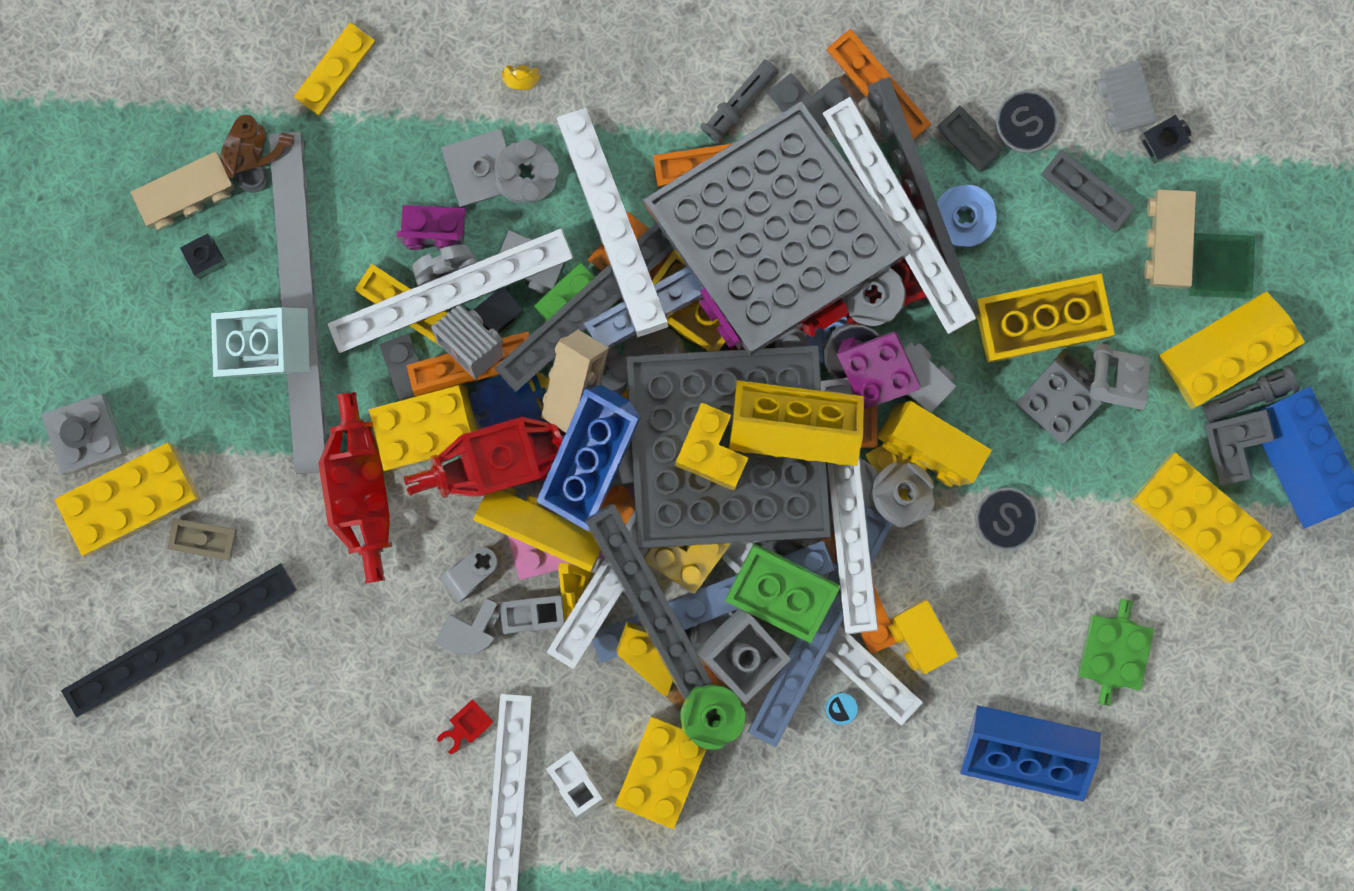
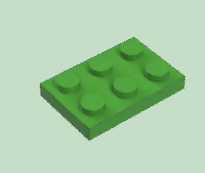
M753 543L725 598V602L812 643L840 589V585Z

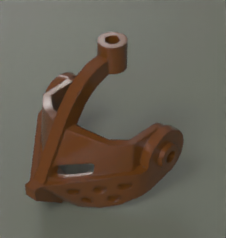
M239 116L230 129L221 150L220 160L227 176L234 178L237 173L272 163L284 152L286 146H293L295 135L281 132L275 149L269 154L260 157L267 139L266 130L262 125L257 124V121L252 116Z

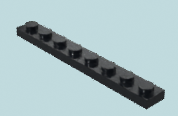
M280 563L65 687L61 692L75 717L78 718L298 590L285 567Z

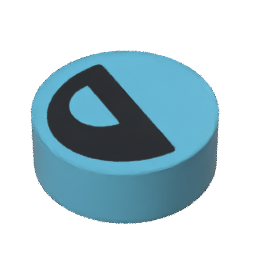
M836 693L826 703V714L836 724H848L857 715V703L849 694Z

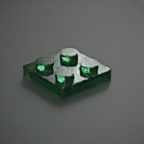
M1194 233L1192 286L1188 288V297L1252 299L1255 236Z

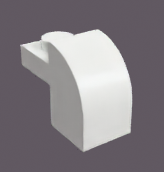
M573 751L546 769L559 787L560 794L578 819H583L606 802L603 793Z

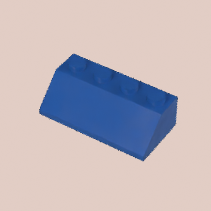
M603 385L585 388L537 499L538 503L588 532L590 529L584 519L601 510L641 419L628 399Z
M1311 386L1256 411L1269 410L1276 440L1262 443L1261 445L1303 529L1354 507V472Z
M977 705L970 725L960 774L1084 802L1099 762L1101 732Z

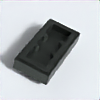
M961 105L936 127L979 173L1003 151Z

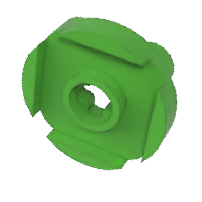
M718 684L695 687L684 701L680 715L682 731L696 745L710 750L723 748V745L728 744L731 740H736L744 728L746 718L744 707L741 705L738 696L727 687ZM716 709L720 719L719 721L714 720L712 725H708V719L705 716L707 712Z

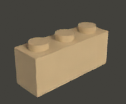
M215 151L131 191L130 193L146 226L150 229L156 227L157 231L173 225V219L184 214L185 217L193 216L203 210L202 205L212 200L214 204L230 198V192L235 190L236 187L232 179L225 172L220 160L221 156Z
M1157 190L1154 193V197H1149L1147 214L1152 216L1153 219L1152 229H1147L1146 247L1151 248V260H1146L1144 276L1145 279H1150L1149 287L1187 289L1192 286L1195 191Z
M580 330L559 340L555 347L556 357L554 366L549 372L550 382L548 391L543 397L544 407L541 418L557 425L565 433L567 432L585 388L600 385L609 349L607 346Z

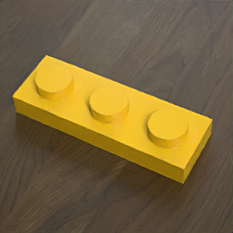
M349 22L293 97L320 117L376 41Z

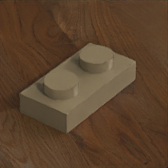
M173 518L167 549L231 561L237 530Z

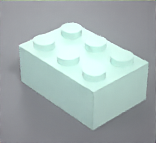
M280 307L211 313L213 377H247L310 372L307 308Z

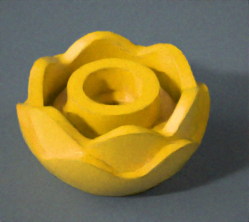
M506 65L504 71H501L504 83L508 88L531 90L538 84L541 78L538 68L531 70L526 65L514 68L511 65Z

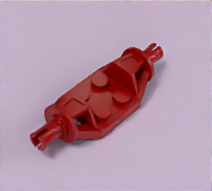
M357 392L339 394L336 397L338 399L341 423L336 427L329 428L331 434L318 462L327 523L346 545L349 554L358 553L359 556L362 555L365 584L385 581L381 552H384L383 549L393 546L392 542L388 543L390 513L381 457L371 430L373 422L360 420ZM343 432H345V434H348V452L340 453ZM360 525L365 542L362 547L351 528L352 526Z
M520 417L462 434L438 456L436 454L431 456V469L404 476L405 486L416 482L419 483L408 486L407 492L409 496H412L422 491L437 488L443 498H447L449 495L482 497L538 480L551 469L566 433L562 430L560 431L557 425L551 424L548 421L542 422ZM548 433V435L531 437V434ZM458 456V459L442 466V463Z

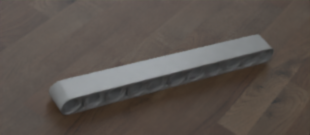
M302 131L285 132L295 135L293 146H286L279 158L271 163L282 307L308 309L310 372L287 374L293 458L296 474L320 473L318 462L326 446L327 436L304 139ZM281 133L269 135L270 152L277 146Z

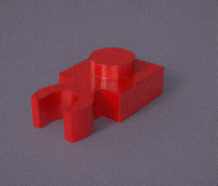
M472 699L449 720L455 728L442 732L437 737V741L441 742L445 737H451L454 740V746L448 753L450 755L454 754L459 750L461 740L464 737L471 744L494 721Z

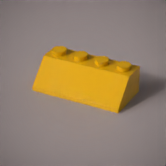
M1266 291L1158 356L1190 409H1193L1304 344L1305 341L1290 316Z
M737 380L729 450L857 466L863 438L864 396Z
M513 488L484 496L473 517L474 521L589 572L593 571L601 549L591 531H586L557 513L554 514L543 509L544 505L538 503L537 499L528 495L526 501L514 496L517 490Z

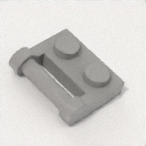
M1108 344L1096 345L1093 356L1096 361L1094 382L1090 386V396L1098 401L1144 410L1147 403L1150 358L1116 351ZM1108 365L1116 366L1114 388L1109 387L1107 383Z

